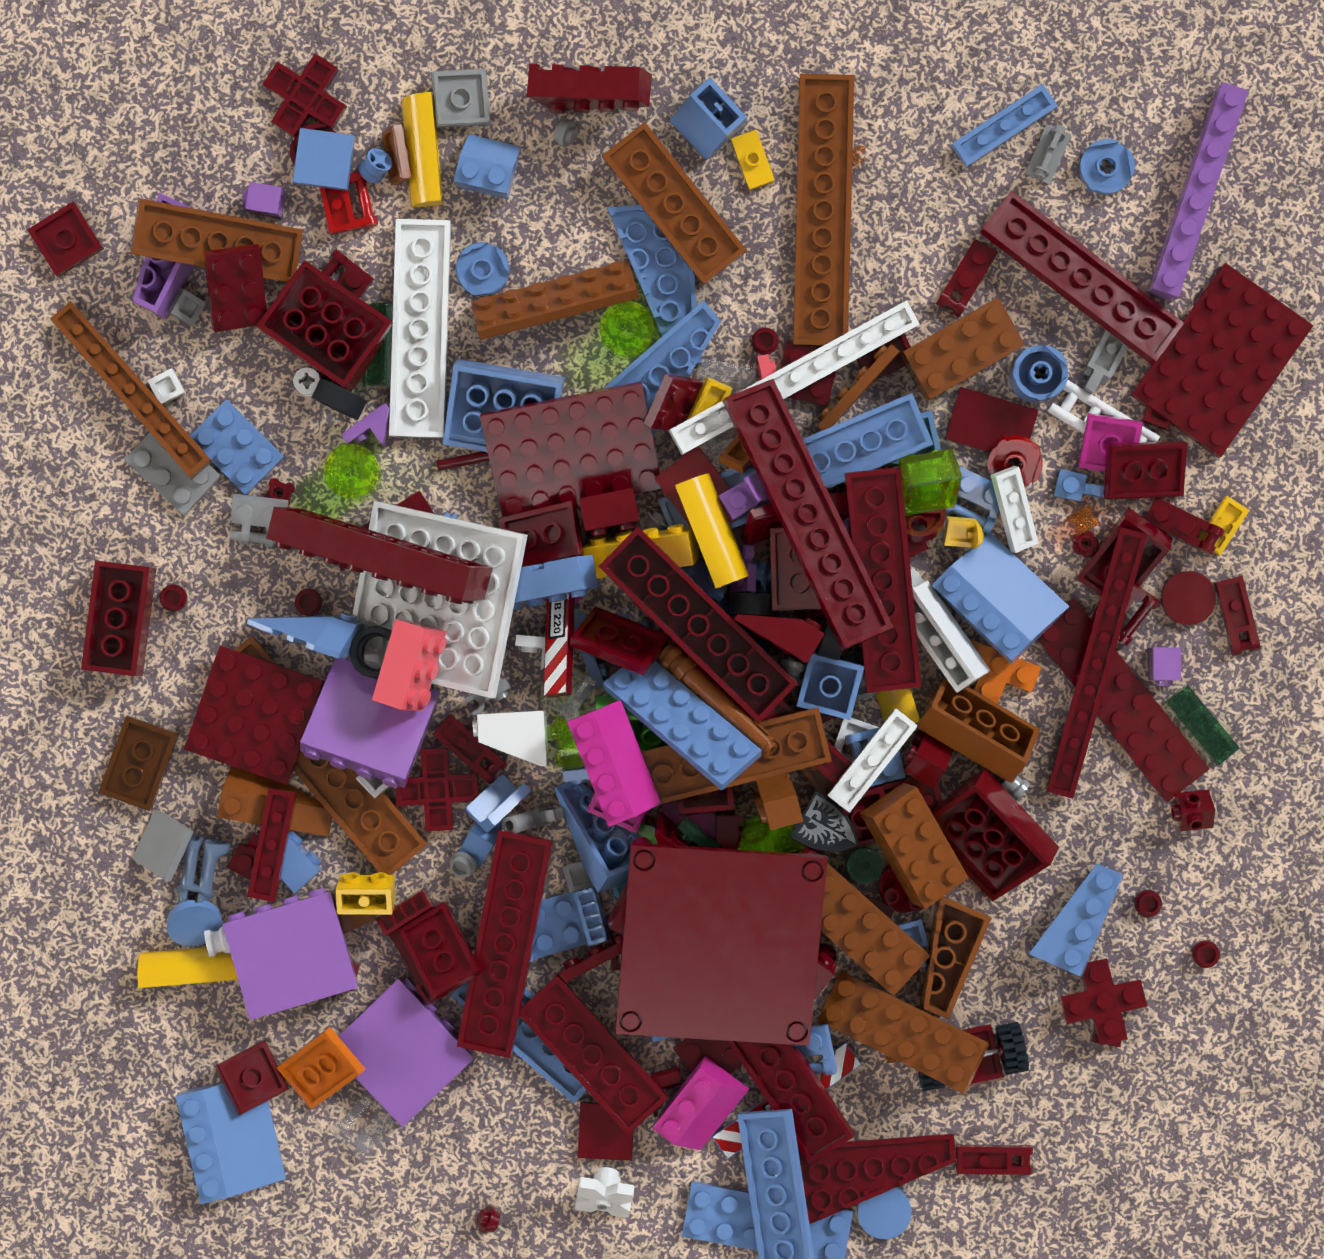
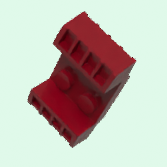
M423 887L396 904L392 915H379L376 921L384 935L390 936L418 983L415 987L425 1003L431 1005L438 1000L434 1001L431 999L397 931L436 907Z

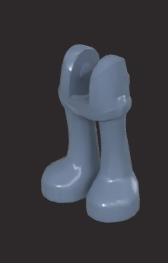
M192 835L184 852L181 882L176 890L178 892V904L190 900L191 892L198 893L197 902L202 903V900L210 902L214 898L212 886L215 867L218 859L228 854L230 842L218 839H207L204 841L202 836ZM203 846V860L198 884L194 883L198 856Z

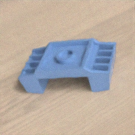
M594 886L542 899L530 963L540 957L586 944L591 946L607 941L612 937L600 893H597Z

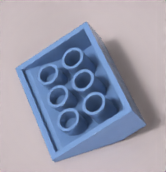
M458 359L453 365L443 445L488 452L480 414L561 398L565 377Z
M991 532L984 537L982 544L977 549L971 548L932 584L938 596L1011 665L1069 608L1068 604Z
M222 1082L184 1090L176 1096L201 1204L229 1198L286 1179L268 1101L242 1115H238Z

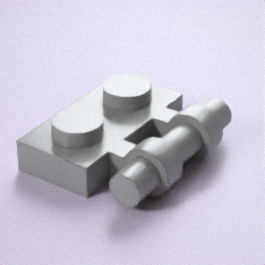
M234 494L232 497L231 523L242 524V531L232 529L230 540L240 541L244 545L259 543L265 544V547L274 548L276 542L266 539L273 508L288 507L289 500ZM252 526L266 527V533L252 532Z

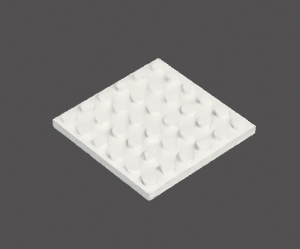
M374 501L369 524L370 530L483 564L493 569L485 599L474 600L473 604L462 602V604L447 601L444 595H427L421 593L422 588L414 586L413 588H405L396 585L397 580L389 578L388 581L372 577L371 572L364 571L360 573L353 615L357 616L356 621L365 623L363 629L371 626H380L392 630L395 619L419 622L447 631L445 636L446 647L439 656L437 663L439 670L436 678L432 680V684L488 698H496L528 535ZM380 636L373 637L366 644L363 654L364 661L369 667L381 668L389 642L387 639Z

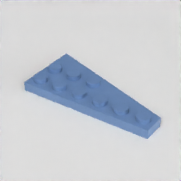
M640 205L607 207L660 334L663 336L697 306L694 273ZM701 357L696 365L702 364Z
M703 300L603 389L642 381L647 410L649 412L664 375L689 377L720 325L721 320ZM651 429L653 437L658 429Z

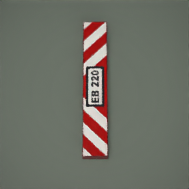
M571 594L565 595L566 600L550 603L549 598H547L543 696L547 698L572 695L573 647L569 646L570 637L574 633L575 598H572Z

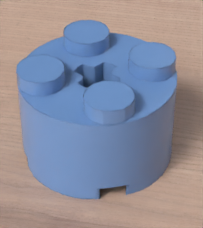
M1046 345L1029 347L1013 361L1009 372L1010 385L1015 394L1024 401L1037 404L1046 402L1059 394L1068 381L1067 361L1063 354L1054 347ZM1042 370V378L1036 379L1034 376L1036 374L1035 371Z

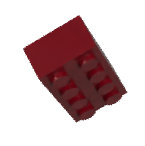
M95 560L81 670L143 676L157 568Z

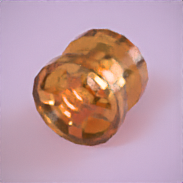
M1090 504L1066 516L1067 521L1073 524L1076 536L1100 524L1099 519L1093 516Z

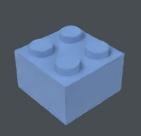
M814 652L806 664L796 706L805 709L818 707L820 713L850 720L864 666L842 659L833 660L821 657Z

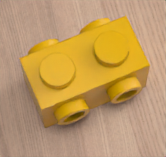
M350 872L339 876L336 886L337 914L392 915L396 901L395 875H387L383 872L372 875H360Z

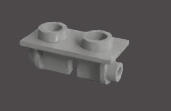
M1046 124L1026 170V175L1050 185L1071 137V134L1065 132L1066 128L1064 126L1056 124L1055 127Z

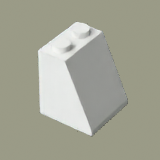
M546 710L478 714L477 720H473V736L478 737L479 743L539 766L549 765Z

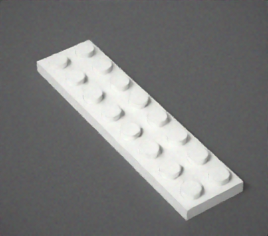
M396 219L390 437L444 438L451 243L450 220Z

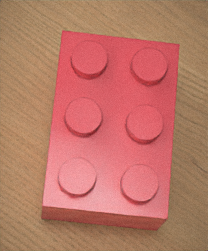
M395 619L372 700L400 710L424 711L431 698L430 687L432 680L438 674L439 666L437 663L439 656L446 647L445 636L447 631L419 622Z

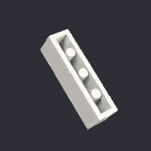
M926 581L912 588L917 637L956 693H958L991 670L931 584Z

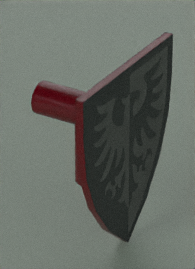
M817 791L814 792L802 814L803 822L797 823L789 837L811 849L825 852L845 851L859 846L855 829L848 816L836 803Z

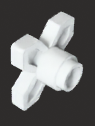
M609 1167L599 1168L593 1179L580 1177L575 1209L586 1212L596 1210L607 1211L612 1216L628 1218L635 1186L621 1183L617 1170Z

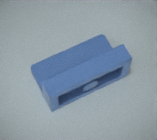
M502 774L472 801L465 810L488 833L531 790L525 783L517 789Z

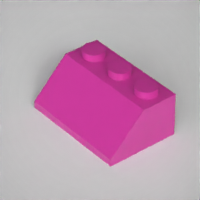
M704 1056L661 1110L652 1129L674 1145L701 1150L748 1092L749 1088Z

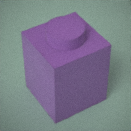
M249 182L248 190L245 189L243 193L242 204L246 206L245 209L249 214L282 219L286 192L279 186Z
M1181 647L1148 648V680H1156V686H1173V680H1181Z

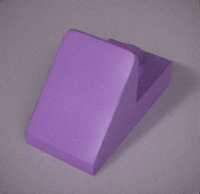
M384 403L341 434V436L348 445L352 446L355 443L356 446H359L370 438L368 433L372 431L380 443L386 447L390 407Z
M757 473L744 478L743 482L719 495V499L732 521L769 500Z

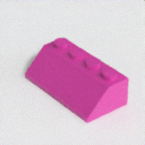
M621 700L568 720L567 723L608 827L633 818L661 804Z

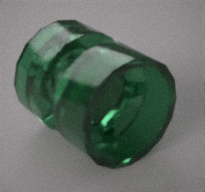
M867 846L851 849L846 855L844 862L849 876L862 884L872 883L877 880L883 869L882 859L879 854Z

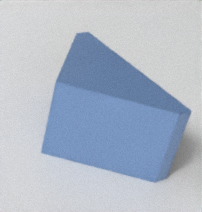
M502 819L488 833L475 822L459 852L469 854L474 858L476 864L482 866L496 843L498 830L502 829Z

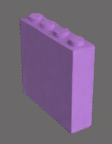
M335 658L300 741L301 752H304L306 757L313 760L321 758L329 761L335 768L355 770L361 777L380 779L383 784L389 787L397 788L400 786L405 788L437 707L440 691L430 688L431 698L424 711L400 710L372 700L378 679L360 674L355 670L349 659Z
M324 887L308 892L309 897L298 900L297 895L281 900L282 905L273 908L270 903L254 908L255 913L247 916L244 915V911L227 916L229 921L222 924L250 1020L358 988V981L331 890L325 892Z
M400 976L338 1037L365 1067V1070L356 1079L404 1127L475 1058L476 1054L473 1052L474 1050L457 1047L458 1035L454 1032L457 1028L447 1017L442 1019L435 1012L438 1009L435 1004L429 1005L425 1003L423 998L416 992V984L409 977L404 979Z

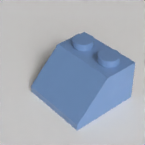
M468 134L459 156L454 177L456 187L509 200L521 146Z

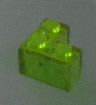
M755 816L748 819L743 825L740 840L742 850L790 853L804 849L805 846L789 838L797 824L770 830L767 823L762 824L760 816Z

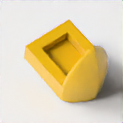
M946 517L942 538L944 546L977 549L982 544L984 533L975 518Z

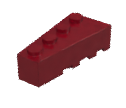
M529 64L527 97L549 108L550 112L555 114H565L566 110L589 113L590 109H598L601 112H614V108L635 112L639 111V107H649L652 74L641 67L605 66L604 71H602L598 67L579 65V71H577L576 69L559 64H552V70H545L539 64Z

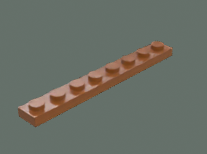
M71 301L50 318L191 479L213 462Z

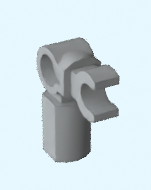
M544 807L503 818L501 822L502 829L513 833L522 832L547 825L557 819L565 818L563 807L550 810Z

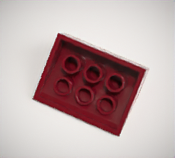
M304 260L256 327L267 337L331 382L352 392L369 368L393 321Z
M740 614L733 617V620L742 629L801 664L808 663L824 636V633L819 631L822 626L809 618L801 620Z
M986 768L964 782L931 811L966 874L992 902L1050 866L1059 849V846Z

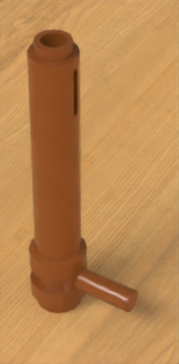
M674 643L667 646L661 652L659 660L662 662V667L679 682L684 683L702 701L762 750L761 755L768 757L777 748V744L774 743L775 739L701 670L699 665L691 657L687 656L686 652Z

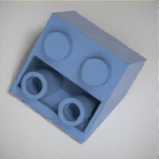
M711 77L686 99L670 119V123L705 161L737 134L747 122V116Z

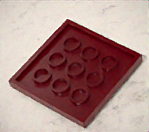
M219 646L184 750L289 785L301 751L300 741L325 681L224 646Z

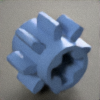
M754 561L753 564L756 565V592L753 593L768 594L770 588L772 589L771 564L765 561Z

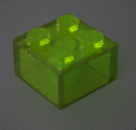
M953 449L934 450L931 453L911 454L899 458L898 467H901L905 516L955 507L962 473Z

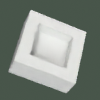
M172 368L148 380L152 391L162 405L186 394Z

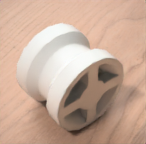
M301 368L294 375V387L301 394L311 397L322 377L312 368Z
M220 927L218 931H204L209 957H214L220 952L230 953L223 927Z

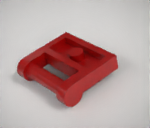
M359 171L350 173L349 184H356L363 218L355 219L349 189L348 191L319 187L330 235L378 225L377 216L373 215L366 180L360 175Z

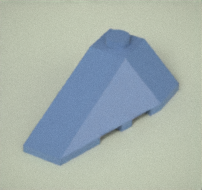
M341 612V615L256 617L250 618L247 621L248 625L270 634L283 635L285 633L287 634L286 640L290 642L304 643L306 648L338 659L350 656L352 640L358 632L363 630L365 625L363 622L356 621L357 616Z
M570 781L556 786L554 790L560 806L564 809L565 819L583 867L597 893L624 883L628 880L630 844L639 836L634 832L630 833L627 829L616 824L608 827L605 819L587 812V807L594 793L584 783L572 784Z

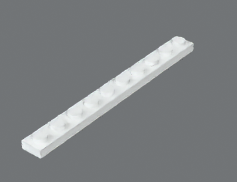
M906 300L745 389L774 379L783 399L920 324ZM721 401L670 429L669 432L683 455L734 427Z

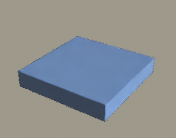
M300 128L293 183L348 191L355 136Z

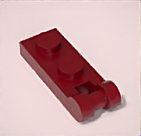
M974 239L936 304L942 308L944 306L953 311L952 314L959 318L998 252ZM953 291L962 296L959 302L950 297Z
M1158 497L1155 498L1144 518L1164 533L1208 555H1213L1218 538L1221 539L1225 533V530L1221 527L1211 524ZM1201 531L1208 533L1205 541L1198 539Z
M1243 576L1214 582L1232 656L1241 655L1242 651L1246 650L1251 652L1260 650V641ZM1246 631L1247 639L1240 641L1238 633Z
M452 714L433 733L439 741L488 784L493 782L495 779L494 775L500 769L503 770L508 765L489 746L479 743L478 737H474L473 732ZM485 757L492 761L486 769L480 765V762Z
M956 1144V1173L1033 1174V1165L1030 1164V1155H1033V1146ZM1012 1156H1019V1164H1012Z

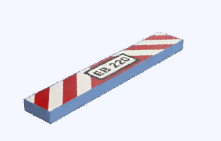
M846 1041L833 1049L837 1066L836 1074H816L826 1090L862 1065ZM823 1057L820 1058V1059H819L818 1061H816L815 1063L823 1062V1061H824V1060H823ZM764 1098L745 1112L772 1110V1108ZM738 1117L712 1135V1138L727 1159L742 1150Z

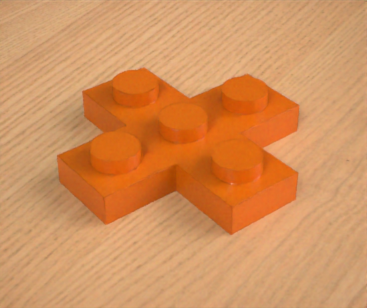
M969 639L991 670L976 681L974 691L996 704L1000 700L1006 683L1032 693L1042 667L1019 658L1011 665L991 645L989 647Z

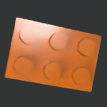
M329 1027L284 1060L277 1067V1070L312 1110L359 1076L365 1070V1067L333 1029Z

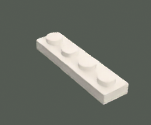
M894 709L827 796L850 813L918 725L899 710Z

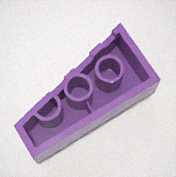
M158 193L157 202L191 208L162 193ZM145 257L144 265L140 269L133 302L167 320L170 315L167 311L179 289H183L194 265Z

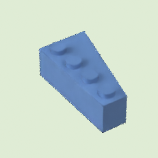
M593 555L576 556L545 562L544 565L538 564L521 567L513 611L522 609L521 604L527 603V607L543 605V599L549 598L551 603L566 600L565 595L571 594L572 598L587 596L588 590L598 588Z
M1096 864L1029 955L1082 978L1122 882L1123 874Z

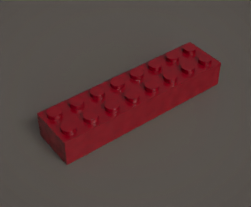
M274 507L266 539L276 542V547L291 550V548L300 550L299 554L307 557H324V562L333 565L345 564L348 565L347 569L359 573L364 571L371 572L372 577L388 581L389 578L397 580L396 585L405 588H413V586L422 588L421 593L431 596L444 595L447 601L456 604H462V602L473 604L474 600H484L493 569L483 564L302 508Z
M638 526L598 566L757 723H760L798 684Z

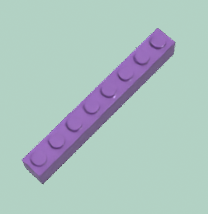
M1222 82L1215 90L1147 294L1171 302L1180 295L1249 92L1248 90Z

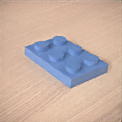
M227 399L190 435L213 463L245 495H248L285 458Z

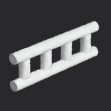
M1069 380L1063 388L1068 394L1061 406L1059 407L1052 403L1047 411L1083 434L1087 415L1082 421L1069 413L1077 399L1091 406L1088 413L1099 415L1102 413L1105 416L1131 419ZM1142 426L1139 443L1147 441L1157 442L1160 436Z

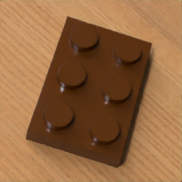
M127 715L98 793L147 811H152L179 733Z

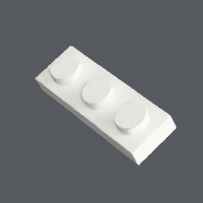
M1012 466L992 474L991 479L1010 551L1017 553L1038 544L1020 468Z

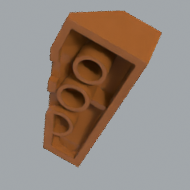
M231 766L222 789L217 817L261 825L268 788H276L297 793L290 830L329 837L333 817L318 800L290 784L286 785Z

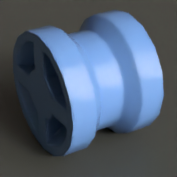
M373 148L359 164V173L366 181L377 184L382 181L385 173L392 167V160L385 151Z

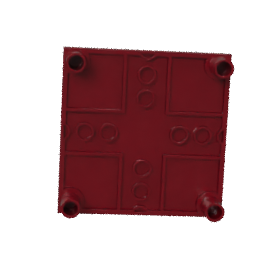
M646 837L636 838L630 844L615 1034L809 1046L827 856L818 855L811 848H804L798 853L652 844Z

